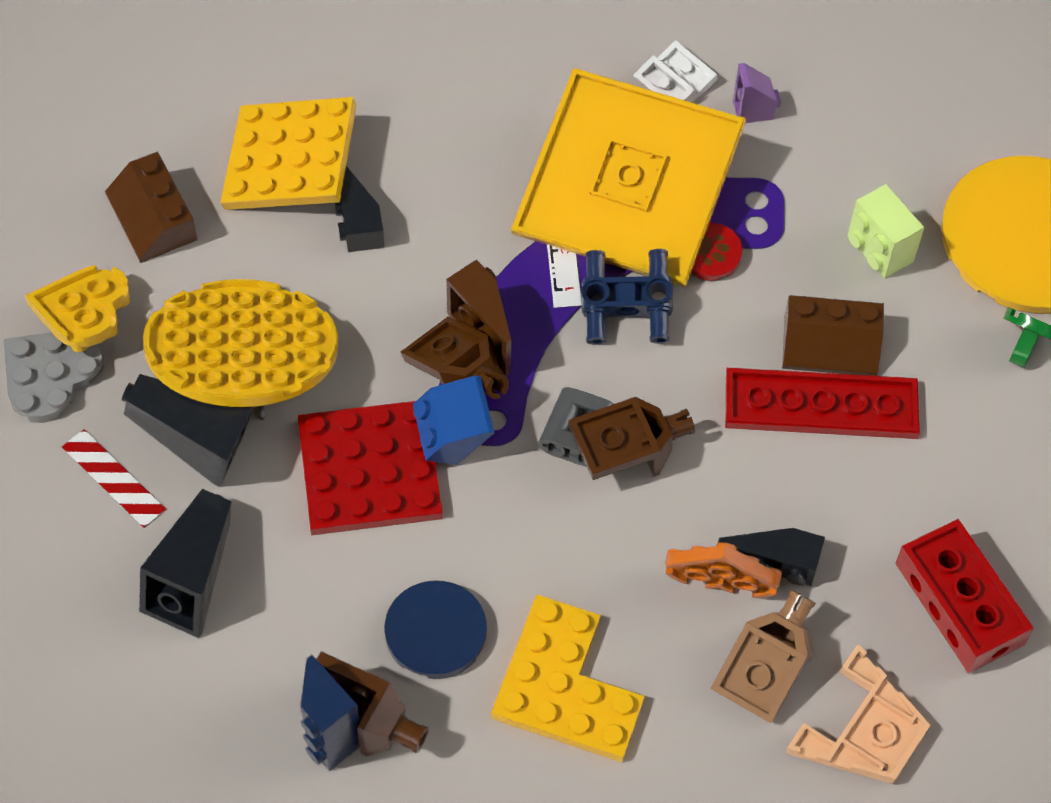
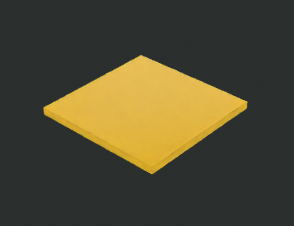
M573 68L514 219L511 233L585 257L588 251L600 250L605 252V263L649 276L648 252L652 249H665L668 251V276L671 277L673 284L686 288L746 124V118Z

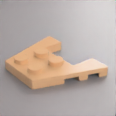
M857 644L842 666L840 673L868 690V695L836 742L803 723L788 745L786 753L893 784L929 730L930 724L902 692H897L886 679L887 675L879 666L876 667L866 656L867 652Z

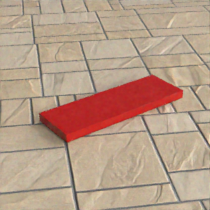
M727 367L725 378V428L918 439L920 435L918 378Z

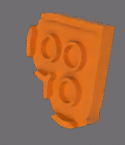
M724 542L717 543L713 547L692 546L690 550L669 549L667 550L665 560L666 575L683 584H687L688 579L706 582L705 588H720L733 594L735 588L753 591V598L775 596L776 590L780 586L782 575L781 571L767 568L759 563L758 558L744 555L737 551L736 546Z

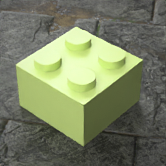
M885 184L856 200L847 236L852 246L864 254L871 268L877 270L885 279L914 262L924 226Z

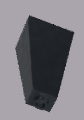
M142 374L138 375L135 384L128 383L121 401L126 402L124 410L126 417L211 483L221 487L243 439L253 407H228L200 402L177 393L157 378Z
M205 489L198 493L140 567L139 612L197 638L202 635L230 526L232 501Z

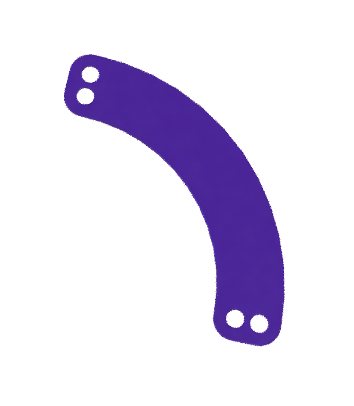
M726 177L710 222L723 224L733 230L741 241L742 249L768 248L777 243L783 234V194L774 183L766 179ZM752 192H759L767 197L768 204L762 209H753L747 205L746 197ZM751 217H760L766 221L768 228L762 234H752L746 229L745 222ZM534 241L518 254L496 277L511 337V374L506 376L509 381V388L505 395L495 391L500 394L501 398L492 399L486 394L485 397L489 412L499 411L505 415L507 421L503 428L494 430V434L480 446H502L512 442L520 434L530 387L545 351L559 330L581 307L554 308L547 245ZM576 254L581 293L582 281L586 277L587 259L585 256ZM605 263V277H624L633 272ZM592 294L588 299H591L596 294Z

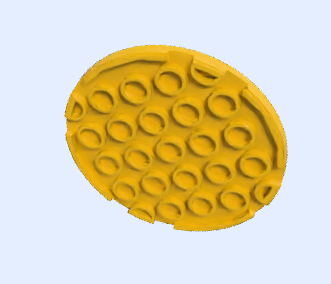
M1009 156L984 163L961 178L951 191L945 204L941 221V236L947 257L954 263L960 272V277L977 292L981 291L996 299V303L1023 312L1051 313V159L1037 156Z
M228 279L201 284L200 289L188 293L183 290L164 301V306L157 312H153L146 323L143 334V348L146 362L153 374L163 384L177 393L213 405L254 407L294 398L320 383L328 375L336 361L338 354V332L330 314L321 310L317 306V301L298 290L293 293L281 289L280 284L261 280Z

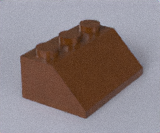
M158 151L129 162L105 190V194L140 263L197 241L194 219Z
M789 295L784 315L782 369L878 376L884 330V303Z

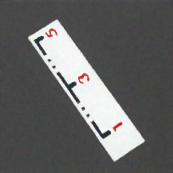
M547 245L554 308L582 306L576 254Z

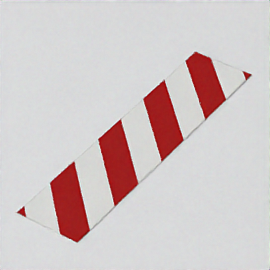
M85 429L62 446L143 528L166 510Z

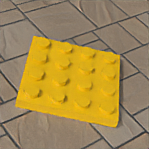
M354 97L241 105L220 201L224 210L340 202L357 106Z

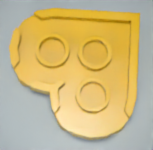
M96 265L80 269L25 295L27 305L58 340L65 345L71 346V349L75 352L86 351L90 346L102 343L106 339L116 336L118 333L116 310L130 303L129 284L124 272L116 267H112V271L107 269L97 270Z

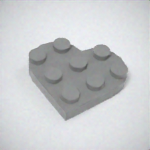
M52 332L4 339L8 395L13 410L27 417L30 422L45 423L58 419L60 417L59 413L65 410L69 403H73L75 390L90 385L89 381L99 371L102 372L104 356L100 344L90 346L83 352H75L71 349V346L65 345L58 340Z

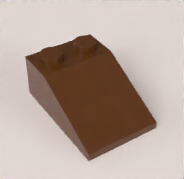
M476 259L446 279L447 314L451 318L488 335L504 374L508 376L511 374V337L497 285V278L490 268H484Z

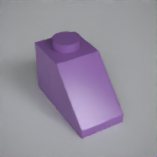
M745 63L738 64L733 95L736 115L746 118V123L774 120L776 107L780 106V96L778 90L773 89L770 77Z

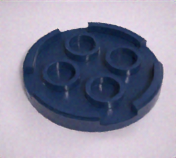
M447 581L421 582L404 590L392 602L385 618V640L391 656L402 668L427 676L428 679L448 678L463 672L476 661L487 636L486 616L479 601L465 588Z

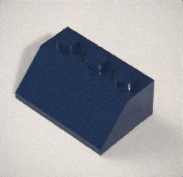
M310 655L306 658L300 705L303 720L300 723L305 730L303 738L308 745L305 748L306 752L317 765L323 763L331 771L360 747L357 730L360 724L358 706L317 659Z

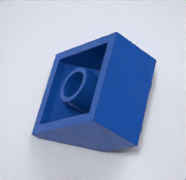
M472 376L432 387L413 403L414 416L416 417L420 442L426 461L458 465L494 434L480 376Z

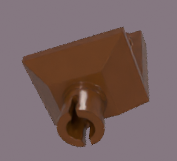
M449 316L400 352L406 363L439 379L442 385L472 376H480L484 393L490 398H501L500 394L495 391L500 392L502 395H505L508 391V378L504 374L488 335Z
M633 397L568 420L569 428L592 480L644 462L648 463L653 476H658L672 451V441L676 438L695 433L692 417L687 418V416H690L687 409L669 416H663L659 407L638 397Z
M321 651L317 661L357 704L358 713L363 715L357 727L360 753L367 757L391 749L393 743H398L411 749L412 752L418 753L426 740L429 729L427 726L417 724L405 717V707L391 683Z

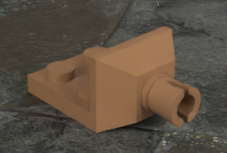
M794 590L790 591L789 597L780 612H772L746 622L710 688L769 723H773L804 664L811 661L814 656L809 632L804 627L809 612L816 603L804 597L796 610L803 595Z

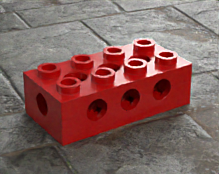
M959 518L901 546L895 563L968 674L1026 645L1034 627Z

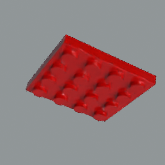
M415 401L298 415L311 536L443 519L435 462L425 460L417 421L414 416L413 403Z

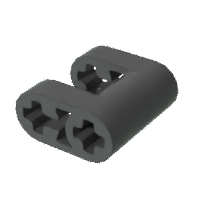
M562 388L540 437L538 446L541 450L552 456L586 467L569 428L568 420L613 405L614 403L575 388Z

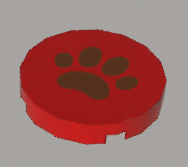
M709 222L691 274L699 279L716 281L719 278L732 275L740 265L743 251L741 241L735 232L723 224Z

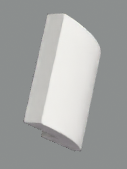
M676 40L658 58L653 55L633 74V77L648 90L689 102L697 99L718 80V75Z

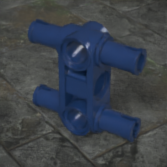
M665 249L650 250L648 252L649 276L605 277V252L600 250L586 252V277L582 281L581 290L582 313L587 318L586 343L591 345L606 343V317L633 316L650 317V342L655 344L669 342V316L673 312V281L668 276V251ZM657 292L666 294V297L662 300H655L651 296ZM596 293L603 296L599 301L588 299L589 296Z

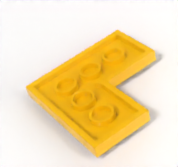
M536 594L491 711V719L623 762L644 702V696L580 675L601 615Z

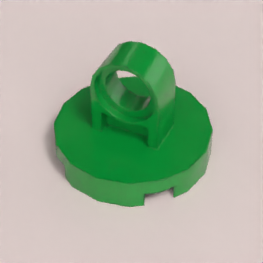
M1008 307L1002 319L1024 328L1009 362L1024 368L1039 335L1051 340V325L1021 312L1018 318L1014 317L1016 310Z

